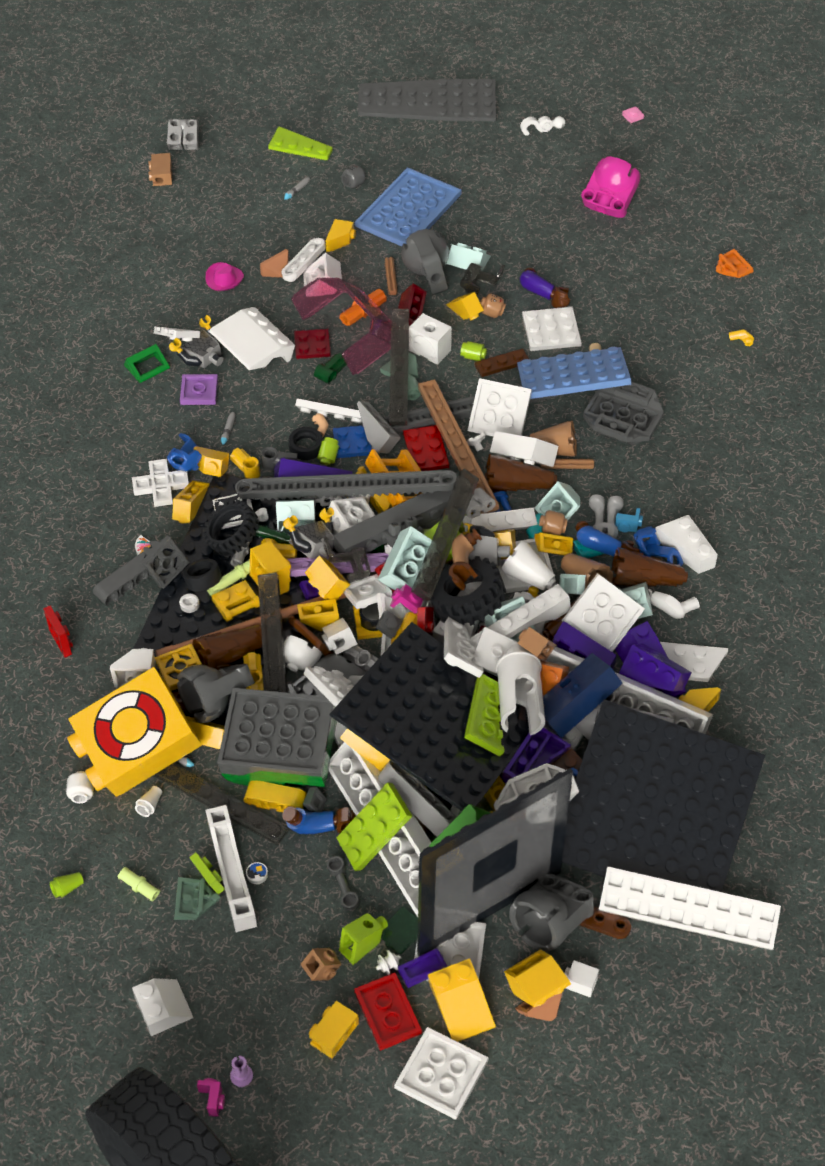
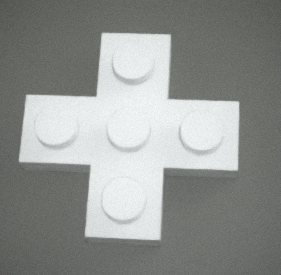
M167 459L148 461L150 475L132 477L134 496L153 493L155 507L172 505L171 490L184 489L189 484L187 472L181 470L168 472Z

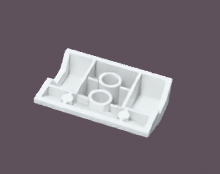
M255 307L236 312L210 328L209 331L248 370L266 367L276 357H282L286 362H289L295 347L289 338Z

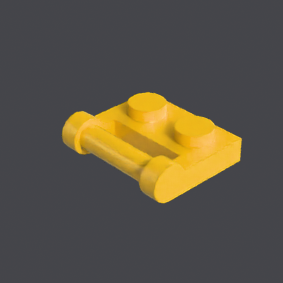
M246 580L211 596L213 603L226 622L251 608L262 606L260 598L256 596Z

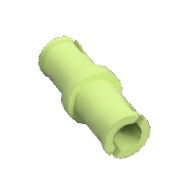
M127 867L120 871L118 878L130 885L136 893L140 892L150 901H154L160 894V890L148 883L145 877L138 876Z

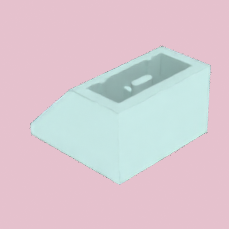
M458 243L457 246L452 244L447 264L482 273L491 256L486 254V250L473 247V250H471V246Z
M314 499L277 500V531H286V534H289L290 530L283 526V522L293 515L298 519V524L294 527L314 523Z

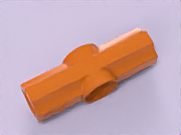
M378 289L365 298H356L350 308L339 314L342 323L350 326L362 317L367 318L366 316L373 314L375 308L386 302L384 292Z

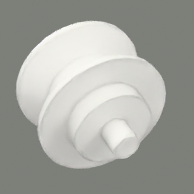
M387 950L386 957L378 955L377 971L381 969L387 975H390V969L392 968L398 971L400 955L396 956L389 950Z

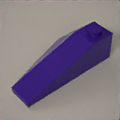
M281 458L274 467V477L344 475L353 473L352 471Z
M648 621L630 629L615 648L623 663L632 644L643 643L668 658ZM652 687L674 698L687 693L685 688L680 691H669Z

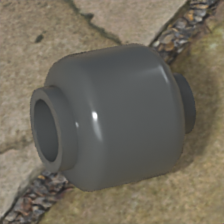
M353 165L343 171L342 182L349 188H356L365 182L366 173L360 166Z

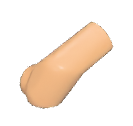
M317 413L313 416L312 421H316L314 424H318L317 430L324 437L329 424L324 415Z

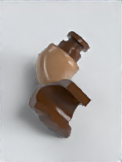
M474 528L472 533L468 532L465 535L461 533L452 542V559L454 564L449 569V575L452 577L454 584L462 591L466 588L464 583L468 577L473 576L475 579L478 576L469 565V555L475 550L473 546L477 544L476 541L478 539L482 540V537Z

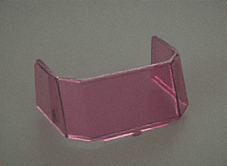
M317 278L291 298L302 320L314 315L341 293H348L371 318L369 333L342 353V357L352 375L358 374L393 347L397 326L361 288L340 278Z

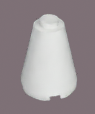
M521 541L514 549L515 552L506 559L501 570L505 574L543 591L549 590L556 582L554 580L555 574L527 542Z

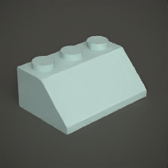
M411 526L400 531L377 580L393 590L401 589L407 584L420 594L442 546Z

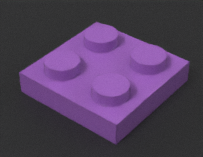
M182 374L180 404L216 405L218 375Z

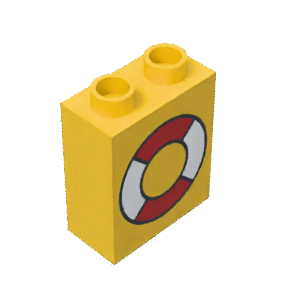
M155 667L68 718L75 730V733L67 737L72 749L79 758L88 754L93 763V766L85 770L90 782L97 791L107 787L116 797L202 746L170 688Z

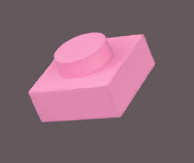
M636 106L624 110L622 113L630 123L644 119V114Z

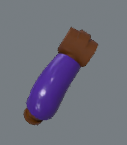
M526 268L521 274L520 283L526 290L548 300L552 298L551 305L554 308H564L569 305V288L555 287L538 276L533 268Z

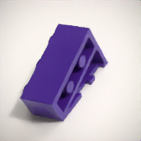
M562 622L553 638V643L557 645L556 647L584 659L593 653L612 669L614 668L616 654L568 623Z
M643 643L632 644L619 674L646 686L669 691L684 690L692 673Z
M545 728L531 736L529 732L503 771L502 781L507 783L509 779L546 763L553 764L570 749L571 744Z

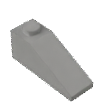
M358 401L357 406L367 441L377 453H389L401 437L369 402Z

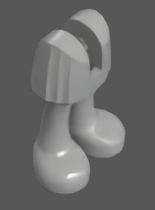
M592 495L589 498V506L595 512V525L593 527L616 539L618 529L615 526V517L624 506L623 499L619 496H612L608 499L607 522H603L605 499L601 495Z

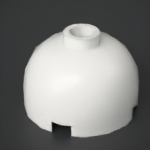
M290 635L287 636L283 643L281 655L287 663L286 667L297 672L298 670L305 671L306 667L311 668L322 656L321 651L315 646L313 648L308 646L307 641Z

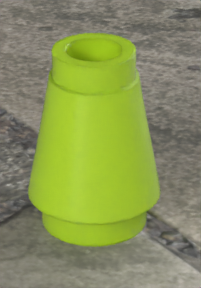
M80 872L55 877L49 884L55 898L60 896L63 898L84 884Z

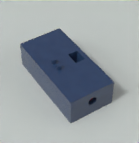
M591 653L543 696L545 725L560 738H563L601 704L603 700L620 687L623 682L608 664Z

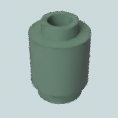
M407 374L400 379V387L406 399H418L421 393L418 389L416 378Z

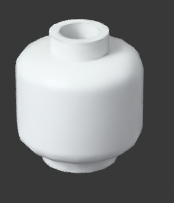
M84 771L73 773L67 779L66 793L75 803H85L94 794V786Z

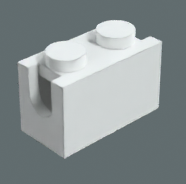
M343 618L322 628L324 634L321 636L329 651L333 650L336 655L357 645L350 627Z

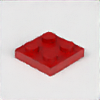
M51 606L43 608L49 631L64 658L72 655L70 648L73 645L68 637L70 633L66 625L62 626L60 623L62 619L58 611L54 612Z

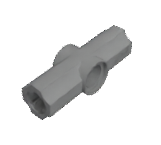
M357 645L343 651V657L349 659L366 672L378 660L369 651Z

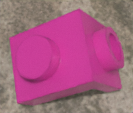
M405 584L401 589L397 588L392 593L390 606L394 608L397 604L401 603L416 614L418 607L422 605L424 597Z
M212 1078L198 1080L197 1088L199 1093H209L207 1104L209 1116L218 1117L219 1109H224L225 1095H222L221 1082Z

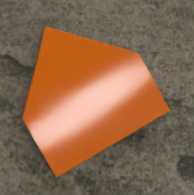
M732 249L724 255L719 254L716 272L726 276L741 278L753 273V267L735 249Z

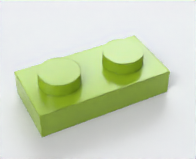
M194 853L189 857L218 895L225 890L220 883L223 880L216 870L211 871L210 868L213 865L205 856L201 858L197 853Z

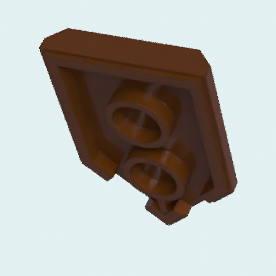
M293 615L288 617L289 623L320 650L322 654L326 656L333 653Z

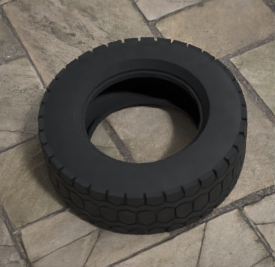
M138 1067L128 1073L122 1080L98 1098L85 1112L88 1125L110 1166H239L222 1142L192 1107L173 1089L162 1082L161 1079L145 1068Z

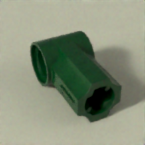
M341 353L335 354L325 364L320 363L316 367L314 377L330 385V382L333 379L335 380L337 374L347 365V359Z

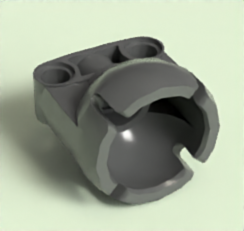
M422 229L410 234L406 239L407 244L403 243L401 247V259L406 268L415 275L425 276L432 295L448 290L443 267L449 258V246L444 236L439 232L435 233L432 229Z
M202 664L191 665L177 675L179 680L177 687L186 710L190 714H194V720L199 723L213 721L225 711L233 688L243 689L255 683L247 664L228 666L219 670Z
M544 874L539 877L535 885L528 891L521 893L511 904L509 911L511 924L516 932L520 931L525 925L530 926V929L521 938L535 950L541 949L544 952L554 950L586 918L593 916V894L585 887L553 874Z

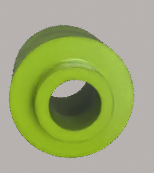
M469 341L467 343L463 342L460 355L466 359L481 361L482 358L485 359L487 348H484V344Z
M325 437L324 441H322L317 457L321 464L330 466L331 463H335L339 449L338 440Z

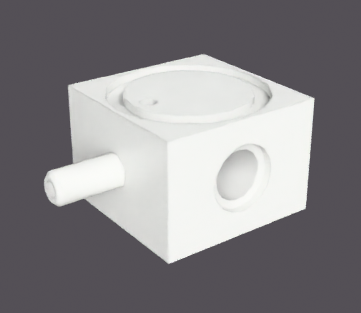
M422 313L411 326L406 324L403 327V330L409 333L410 352L419 356L422 355L438 365L451 351V326Z
M337 495L329 508L331 507L334 510V515L330 518V522H333L334 534L375 516L364 496L342 499L340 495Z

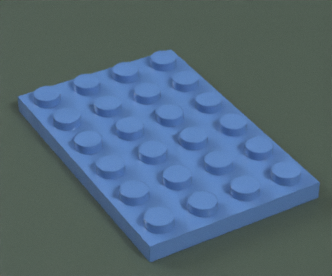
M406 168L355 221V227L402 246L403 243L407 244L406 239L410 234L418 230L430 229L461 196V189Z
M610 347L604 350L594 349L590 352H575L569 355L559 354L555 357H540L535 360L524 359L521 362H517L521 386L532 389L530 399L631 385V377L621 347Z

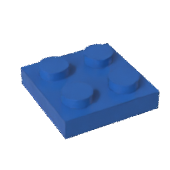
M363 425L333 428V437L339 441L336 458L367 456L370 454L372 447L367 441Z

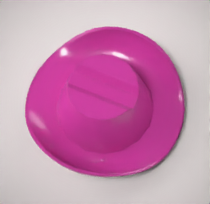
M218 262L207 269L205 277L206 283L211 289L225 291L238 286L244 274L240 269L228 263Z

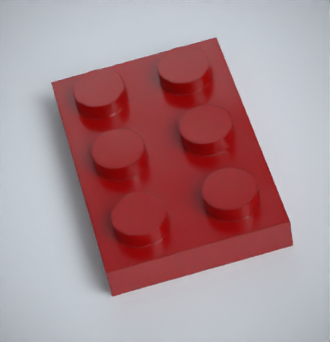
M437 425L403 430L407 450L421 471L449 468L448 458Z
M396 973L354 988L356 998L380 1051L422 1034V1029Z

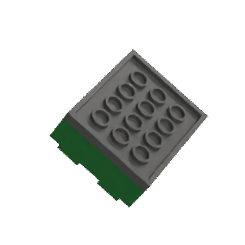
M233 688L217 761L222 776L230 782L248 786L250 781L255 780L287 786V783L325 787L337 721L329 716V714L336 706L325 696Z

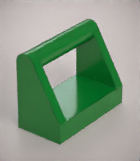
M157 344L126 358L124 363L125 367L139 383L170 369ZM154 356L162 364L142 375L139 374L135 367Z

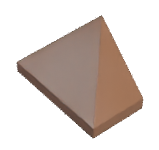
M285 249L260 263L261 275L263 277H282V269L289 263L288 250Z
M562 993L553 995L540 1006L533 1007L524 1001L515 1009L527 1017L552 1021L557 1016Z

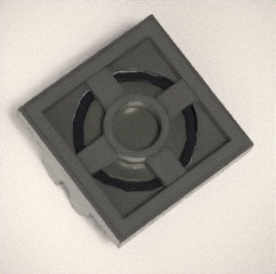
M168 535L161 542L150 541L151 547L143 548L145 556L141 561L152 578L163 589L189 564L188 559Z

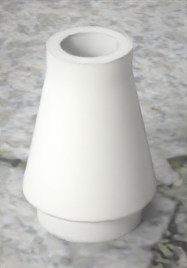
M152 786L148 792L136 801L135 810L137 813L144 817L153 814L162 795V790L157 786Z

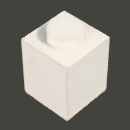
M573 961L571 968L567 967L564 973L571 983L566 989L591 997L598 979L599 969Z

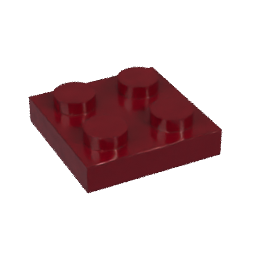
M328 329L294 331L296 359L330 357Z

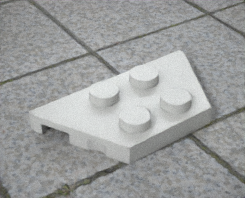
M660 642L670 660L692 672L689 678L692 681L708 682L728 653V648Z

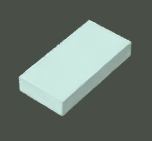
M561 574L559 585L566 593L582 594L585 590L586 575Z

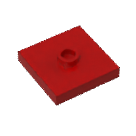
M418 607L417 626L433 637L434 608Z

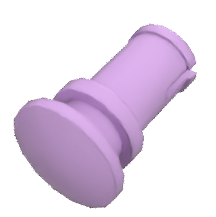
M239 1056V1061H237V1057L232 1060L233 1069L230 1073V1079L235 1086L244 1087L252 1081L253 1072L247 1065L246 1059Z

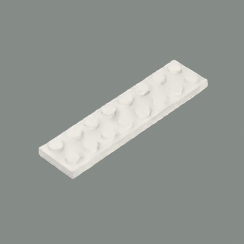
M607 867L598 911L773 950L781 906Z

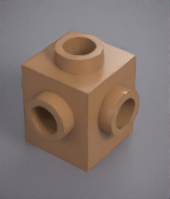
M315 948L311 950L300 965L312 981H328L336 975L337 969L342 964L337 959L336 953L330 948Z

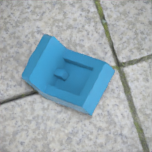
M640 508L636 509V515L617 513L615 521L617 529L621 532H636L638 526L642 527L643 516L640 515Z

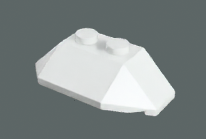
M546 763L509 779L501 791L498 800L494 803L495 810L505 803L512 802L520 794L533 790L538 784L547 782L557 773L566 770ZM574 776L572 777L570 800L579 793Z

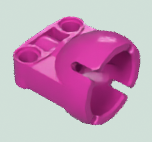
M611 156L602 158L598 162L586 189L581 194L584 206L609 216L625 217L627 208L640 184L641 175L636 168L631 169V164L620 158Z

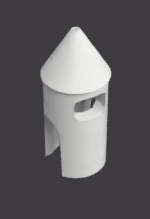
M514 643L496 664L501 726L505 732L508 731V716L515 712L516 704H520L527 710L531 736L538 733L545 725L540 677L542 666L536 656L518 643Z

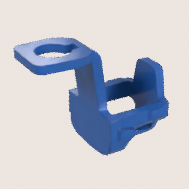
M180 433L179 437L185 444L180 450L173 448L169 452L167 459L176 471H196L199 468L197 464L202 455L197 450H194V447L197 446L196 443L188 435Z
M648 526L636 531L634 539L640 553L649 557H667L668 563H673L672 556H676L677 565H683V560L678 550L673 547L660 546L661 543L655 534V528ZM650 537V539L646 540L645 542L643 541V538Z

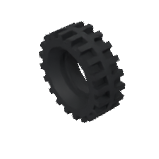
M475 556L471 560L469 558V565L478 576L475 579L473 576L468 577L464 584L471 582L482 583L475 591L468 595H450L458 588L449 575V569L452 565H444L445 569L443 571L438 570L436 572L437 577L430 579L431 585L427 588L429 592L428 597L437 617H440L443 623L449 617L462 625L469 623L472 626L479 619L481 622L485 621V616L488 614L493 616L495 608H501L502 604L500 601H505L504 593H506V588L499 569L494 562L490 563L488 558H484L481 561L480 556Z

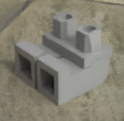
M169 119L168 149L183 150L184 146L185 150H199L198 119Z

